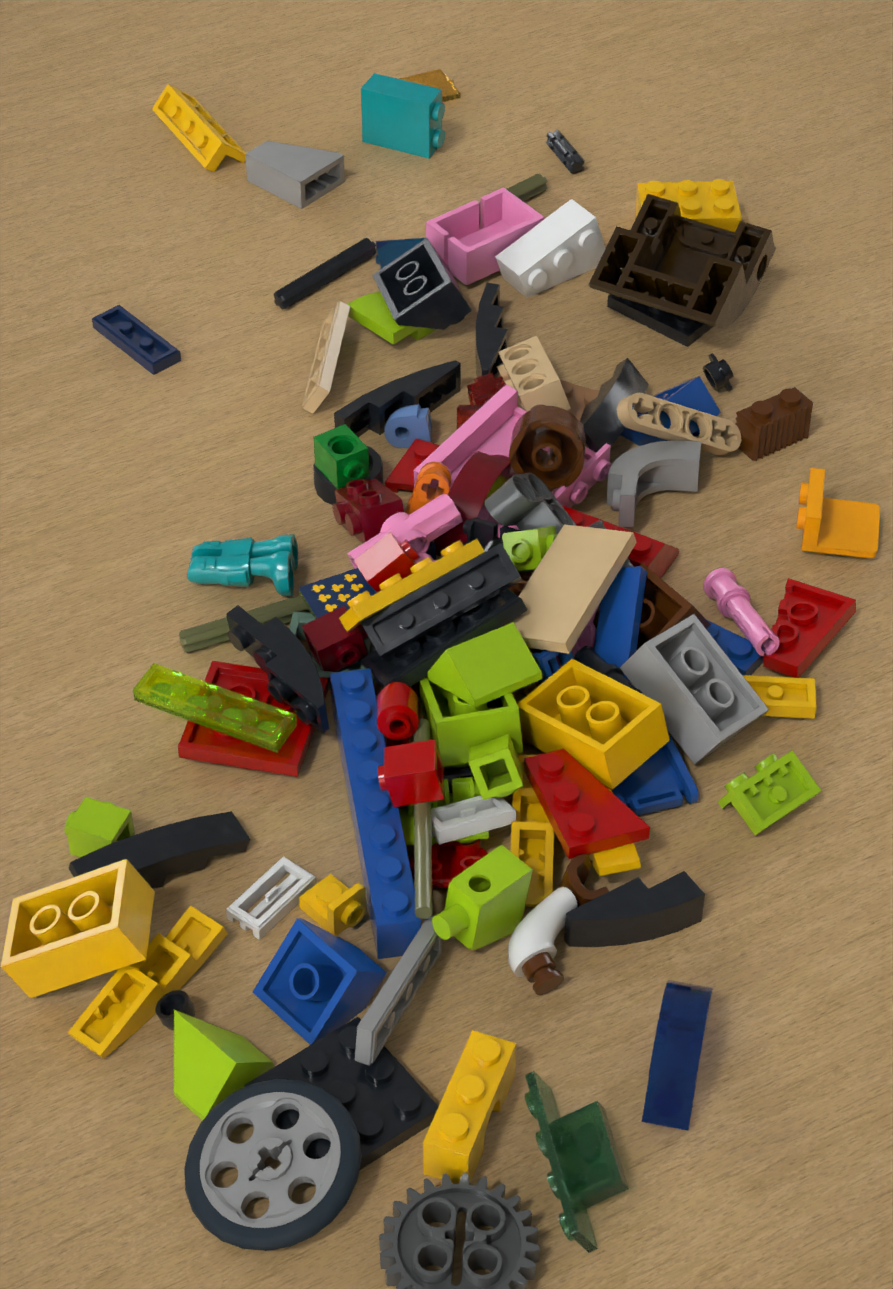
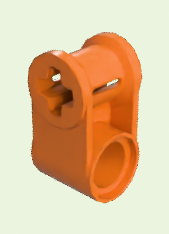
M429 462L420 469L405 513L410 515L440 495H448L452 476L446 465L440 462ZM432 479L439 481L436 488L429 486Z

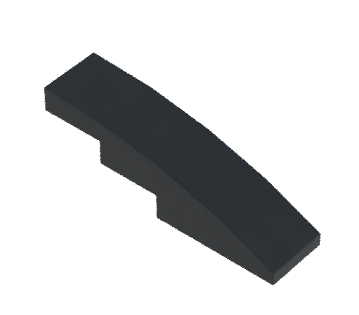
M488 282L479 302L475 333L476 376L481 397L486 398L489 397L499 375L497 366L503 364L498 352L507 348L508 329L503 328L504 307L500 306V285Z
M626 358L616 366L613 377L601 385L597 398L585 405L580 422L584 426L586 445L594 452L599 451L606 443L612 446L625 429V426L617 416V406L621 399L635 393L645 394L649 384L629 358Z
M454 360L422 369L360 396L334 413L335 428L346 424L357 437H360L368 430L381 435L385 432V425L390 415L402 407L419 404L421 409L429 408L431 413L461 391V363Z
M232 811L201 816L153 828L111 843L71 861L69 870L73 877L128 859L151 888L163 887L167 874L203 870L211 856L246 852L251 839Z

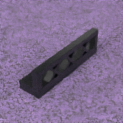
M500 543L365 619L361 624L380 658L384 659L517 584L522 579L503 545Z

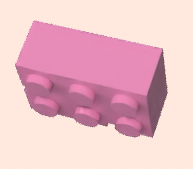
M503 187L480 198V230L479 202L474 200L427 221L426 238L432 243L452 275L467 286L499 271L500 268L495 256L538 225L545 217Z

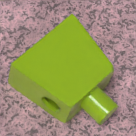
M503 845L498 846L452 879L448 887L444 911L432 918L434 931L444 940L454 936L471 950H476L513 934L514 929L522 921L533 869Z

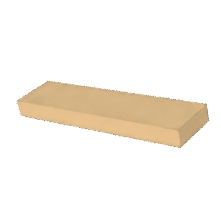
M342 301L336 303L322 324L302 404L303 409L314 414L331 389L350 306Z

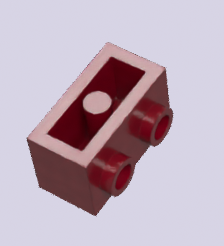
M376 478L368 481L365 479L352 480L346 483V487L334 490L337 503L333 504V513L338 525L346 528L351 536H355L362 543L381 533L382 525L390 516L404 512L402 499Z

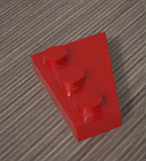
M788 578L784 599L780 601L776 623L771 628L779 638L780 645L773 654L767 656L764 653L763 667L799 678L856 613V599Z

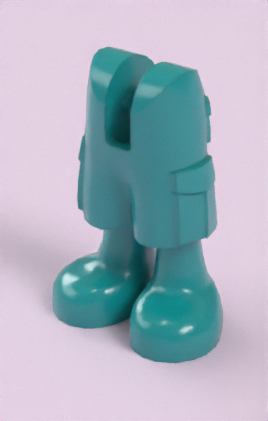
M284 534L274 539L255 542L252 537L230 539L225 542L204 541L203 544L196 545L192 549L187 579L190 582L200 584L246 587L253 584L254 576H265L272 579L279 595L293 596V570H297L299 558L296 536L294 534Z

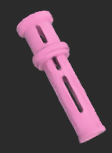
M728 568L715 569L709 573L704 580L703 590L709 598L716 600L719 612L723 616L733 619L759 655L764 656V653L769 656L778 649L780 640L752 607L749 592L744 587L737 585L734 573Z

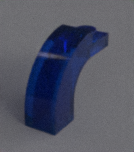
M674 980L667 981L652 1051L642 1122L689 1130L702 1048L707 1032L713 987Z

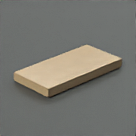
M564 524L519 595L527 611L507 623L514 622L528 648L570 653L637 543L634 533Z

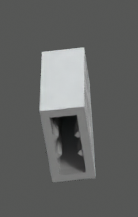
M266 141L245 154L247 181L300 209H303L345 182L344 155L341 153Z

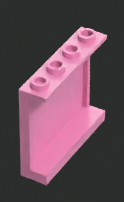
M507 384L502 387L413 470L414 487L420 469L429 462H440L447 466L452 476L451 489L465 463L476 452L480 451L489 455L509 457L514 426L520 417L527 412L517 406L518 391ZM606 443L597 452L585 446L584 465L579 477L567 487L562 486L552 491V494L562 507L571 508L575 503H581L586 497L588 490L597 481L601 482L607 477L611 467V445ZM432 479L429 486L436 488L439 481ZM490 515L488 521L498 524V537L500 538V528L503 525ZM516 525L508 526L519 530V528Z

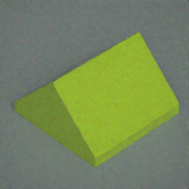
M514 622L446 649L427 672L429 681L473 707H478L542 679V672Z

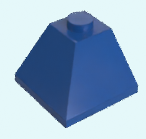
M297 918L254 988L253 993L311 1045L361 1013L366 1008L387 972L358 947L304 919Z

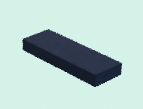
M120 305L92 318L95 330L153 375L181 361V353L177 348Z

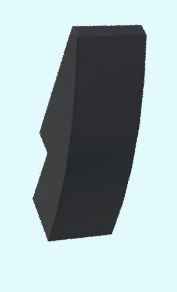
M685 871L651 888H648L637 877L567 912L564 941L569 947H605L638 943L676 933L702 921L705 893Z

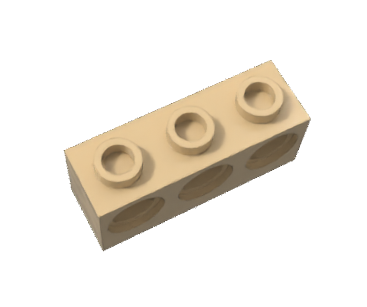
M537 335L498 352L503 364L497 366L504 385L507 384L518 391V407L527 412L535 405L540 404L556 406L565 410L571 409L560 379Z

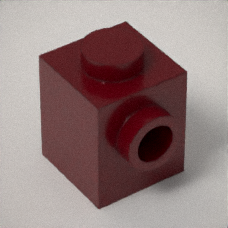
M345 606L302 625L309 651L322 671L336 672L346 666L353 665L367 656L364 640L368 639V635L362 624L346 631L339 619L347 611Z

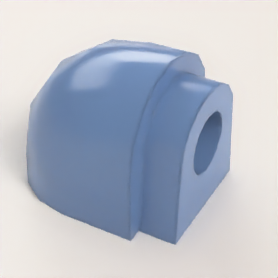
M419 404L410 405L392 413L385 425L384 435L387 441L397 448H409L416 438L431 442L432 419L429 408L421 409Z

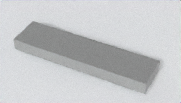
M434 916L426 918L357 1026L355 1061L369 1066L375 1061L440 956L443 939L433 929L432 918Z

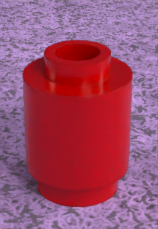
M393 682L385 686L377 697V727L381 734L389 739H406L412 736L418 728V697L407 684Z

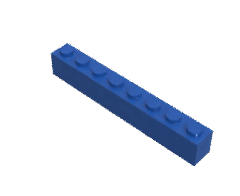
M361 669L330 673L332 711L364 887L366 888V898L377 958L384 959L403 956L421 928V919L415 915V889L398 807H393L389 792L382 791L379 784L378 766L384 765V747L386 745L384 735L381 734L377 727V700L371 670Z

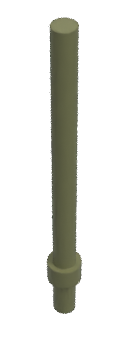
M419 719L418 728L414 733V741L412 743L430 740V722L427 719ZM431 802L414 804L415 915L421 919L429 918L433 914Z

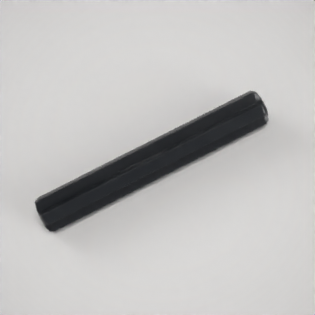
M364 238L275 291L273 294L275 298L274 303L276 306L279 305L281 309H286L374 256L376 254L375 242L369 238Z

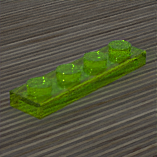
M155 663L152 664L133 688L134 701L276 753L297 726L296 714Z

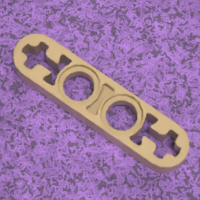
M635 393L623 398L617 406V416L625 427L668 441H700L701 451L714 455H724L735 451L741 444L740 430L732 421L644 393ZM661 411L667 413L670 418L671 425L669 429L661 424ZM637 412H640V413H646V412H648V414H644V415H641V416L637 417ZM690 420L696 422L699 427L700 434L698 438L694 437L689 430ZM721 432V437H720V436H717V435L711 437L712 435H715V434Z

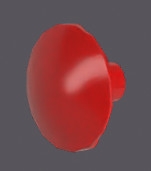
M480 839L472 843L452 841L440 845L439 843L433 844L432 886L448 888L453 878L486 856L488 852L481 848ZM413 845V846H412V848H413V854H412L408 859H409V864H410V869H411L412 878L415 879V877H414V845Z

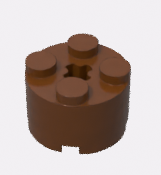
M542 404L532 407L530 411L520 417L512 432L509 459L514 474L533 473L544 482L551 492L553 489L571 485L579 477L584 465L586 446L584 426L573 414L560 407Z

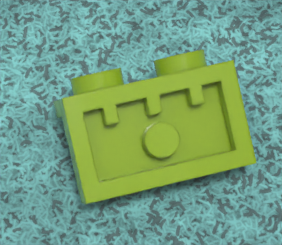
M792 750L779 759L775 753L771 754L754 767L758 773L750 778L744 772L724 786L728 793L717 803L722 809L732 803L756 836L815 797L822 790Z

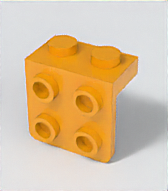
M810 468L808 483L801 482L798 504L805 505V507L798 508L796 529L803 530L801 551L863 558L876 557L879 540L880 506L868 502L823 498L825 469Z

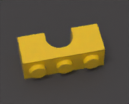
M472 1030L424 1138L423 1174L442 1180L443 1174L447 1173L453 1184H459L464 1172L468 1173L469 1182L471 1183L484 1151L485 1133L492 1110L501 1111L515 1077L516 1043Z

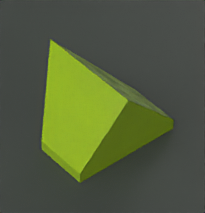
M174 1010V1096L202 1121L217 1104L233 1092L244 1088L245 1084L274 1067V1062L242 1035Z

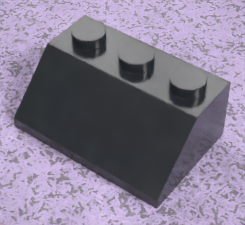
M428 238L372 275L398 325L444 330L450 325L461 322L472 311L448 266Z

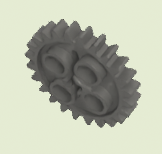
M464 1172L459 1184H452L447 1173L442 1176V1186L435 1187L429 1179H424V1193L420 1194L416 1190L408 1188L407 1204L394 1201V1217H384V1233L379 1235L380 1251H382L380 1253V1267L386 1270L387 1287L397 1285L396 1289H527V1280H535V1263L539 1262L540 1246L537 1245L538 1227L531 1226L532 1212L530 1210L520 1211L521 1198L518 1195L505 1200L504 1184H500L493 1191L488 1190L486 1176H483L476 1186L470 1185L468 1173ZM463 1211L467 1215L465 1243L463 1246L462 1279L460 1285L455 1286L452 1284L457 1215ZM432 1222L444 1223L445 1225L442 1227H432L428 1224ZM487 1225L494 1229L484 1231L478 1229V1227ZM430 1265H436L441 1267L442 1269L438 1271H428L423 1268ZM477 1269H487L491 1271V1273L487 1275H479L474 1273L473 1271Z

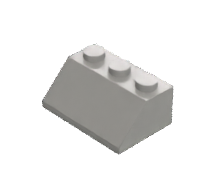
M695 614L645 642L620 667L637 689H640L645 696L662 704L667 730L694 765L718 750L769 710Z

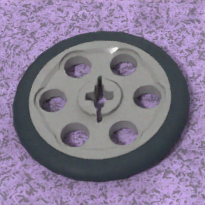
M273 1079L253 1083L233 1092L217 1104L200 1123L189 1145L184 1175L185 1191L191 1209L205 1229L221 1241L242 1249L269 1251L298 1244L313 1237L329 1225L347 1204L359 1176L362 1159L360 1135L351 1114L339 1099L321 1087L300 1080ZM294 1109L299 1112V1119L293 1127L279 1129L275 1126L278 1115L283 1111ZM246 1123L254 1126L253 1135L246 1142L237 1144L230 1141L231 1132L238 1125ZM323 1138L331 1142L329 1152L324 1157L311 1159L306 1156V1150L312 1141ZM268 1157H272L275 1160L279 1159L281 1165L274 1170L270 1166L266 1167L264 1161ZM226 1167L238 1169V1178L233 1185L227 1188L215 1186V1177L220 1170ZM302 1183L314 1184L316 1192L309 1202L304 1204L292 1202V1192L298 1185ZM257 1197L269 1199V1208L262 1217L251 1219L245 1216L246 1206L252 1199Z

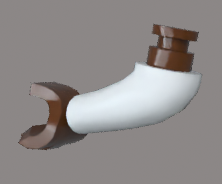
M587 854L578 855L570 861L559 887L526 915L514 929L508 944V963L517 977L525 976L530 983H534L533 990L537 995H544L553 991L564 981L561 971L555 970L556 963L553 958L557 952L554 940L565 926L566 913L609 892L607 887L598 890H589L584 887L593 863Z

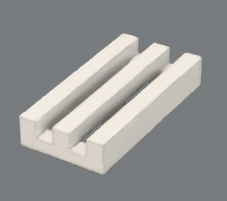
M480 795L431 809L432 837L436 836V841L439 845L512 824V821H516V810L502 797H492L483 801Z
M283 856L226 909L227 919L233 923L236 920L239 921L240 928L246 932L249 929L253 930V936L260 940L299 903V897L316 885V877ZM288 872L290 873L279 886H274ZM265 894V899L250 913H247L246 911Z

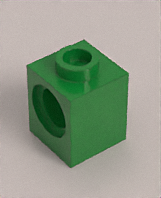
M346 424L313 437L315 466L337 489L345 487L349 481L369 477L368 447Z

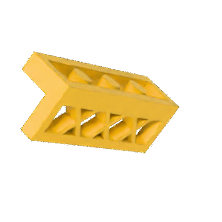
M167 84L152 110L203 167L215 172L225 155L244 163L246 152L195 97Z

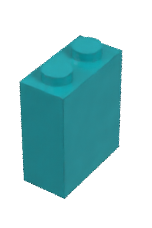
M376 73L362 86V142L429 159L438 148L442 147L445 140V131L442 130V119L445 113V104L442 103V89Z

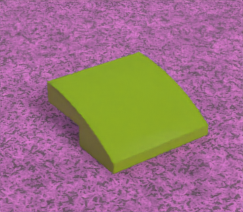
M381 292L370 293L347 303L350 306L348 317L393 345L409 335L416 340H420L436 330L398 325Z

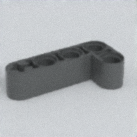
M533 473L513 475L485 500V506L490 515L503 526L516 525L519 530L523 531L555 525L556 534L560 532L564 524L577 526L544 482Z

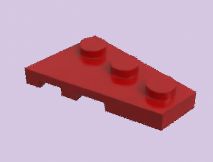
M565 749L524 758V772L568 860L578 855H588L649 839L650 827Z

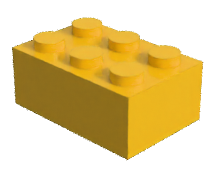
M716 179L713 181L696 182L683 180L680 182L650 181L648 183H637L635 219L647 194L677 202L682 217L735 232L740 221H742L734 181Z
M574 659L568 661L517 703L525 742L545 753L565 749L596 779L611 789L618 786L670 741L661 703Z
M128 859L14 898L1 968L30 998L146 960L155 891Z

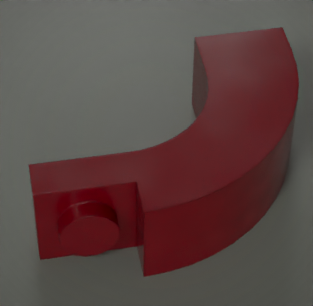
M478 451L465 463L448 493V496L460 512L463 522L434 539L437 556L443 557L440 552L459 540L462 543L467 541V535L463 533V525L466 520H472L475 517L486 521L489 520L490 513L485 506V500L515 475L509 457L489 455Z

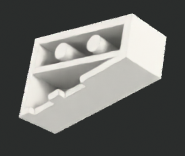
M570 199L495 257L503 279L528 298L595 269L605 251V245L596 217L573 199Z

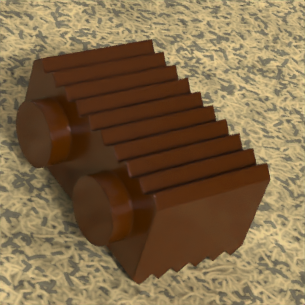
M794 387L792 389H784L780 394L764 401H756L752 406L736 412L737 417L735 419L737 423L735 424L741 433V444L738 448L752 461H757L758 458L763 459V455L769 456V453L774 454L775 451H780V448L785 449L786 446H791L792 443L797 444V441H802L803 438L808 439L813 402Z

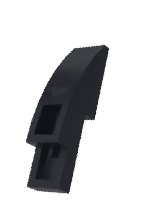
M239 605L226 613L230 630L228 632L229 640L239 651L245 650L253 656L258 666L267 672L269 680L267 688L272 697L279 703L285 702L292 707L297 717L304 724L309 725L311 723L323 734L328 731V714L318 671L300 640L277 617L262 625Z

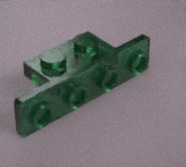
M535 1071L525 1074L529 1092L525 1093V1101L533 1117L538 1120L540 1131L536 1132V1140L543 1155L549 1159L552 1171L547 1173V1179L554 1195L561 1201L564 1211L559 1214V1222L568 1240L571 1242L576 1240L590 1253L598 1249L587 1208L629 1189L605 1108L598 1101H595L560 1118L551 1088Z

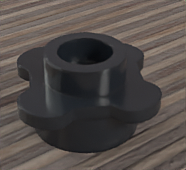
M711 353L709 355L711 362L703 366V372L714 390L717 391L725 387L729 392L732 390L729 379L733 378V372L724 359L718 361L715 355Z

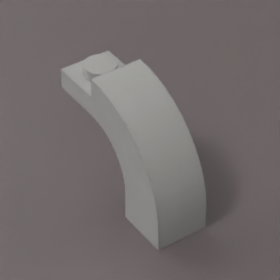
M673 440L649 443L625 452L613 462L608 472L607 505L612 506V511L619 512V526L634 527L636 506L648 494L664 490L698 491L701 455L700 441Z

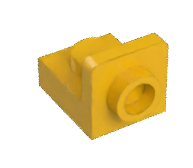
M330 873L299 897V908L326 931L337 936L346 928L357 925L367 913L366 888L359 882L348 888Z

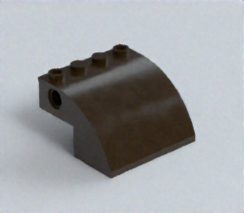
M647 194L631 230L616 226L589 282V286L601 292L710 326L726 328L734 323L745 310L768 268L776 250L772 230L740 221L735 232L682 217L677 202Z

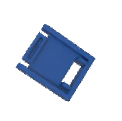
M669 732L670 741L618 786L611 789L613 794L637 816L682 806L683 795L689 804L698 802L699 793L697 786Z

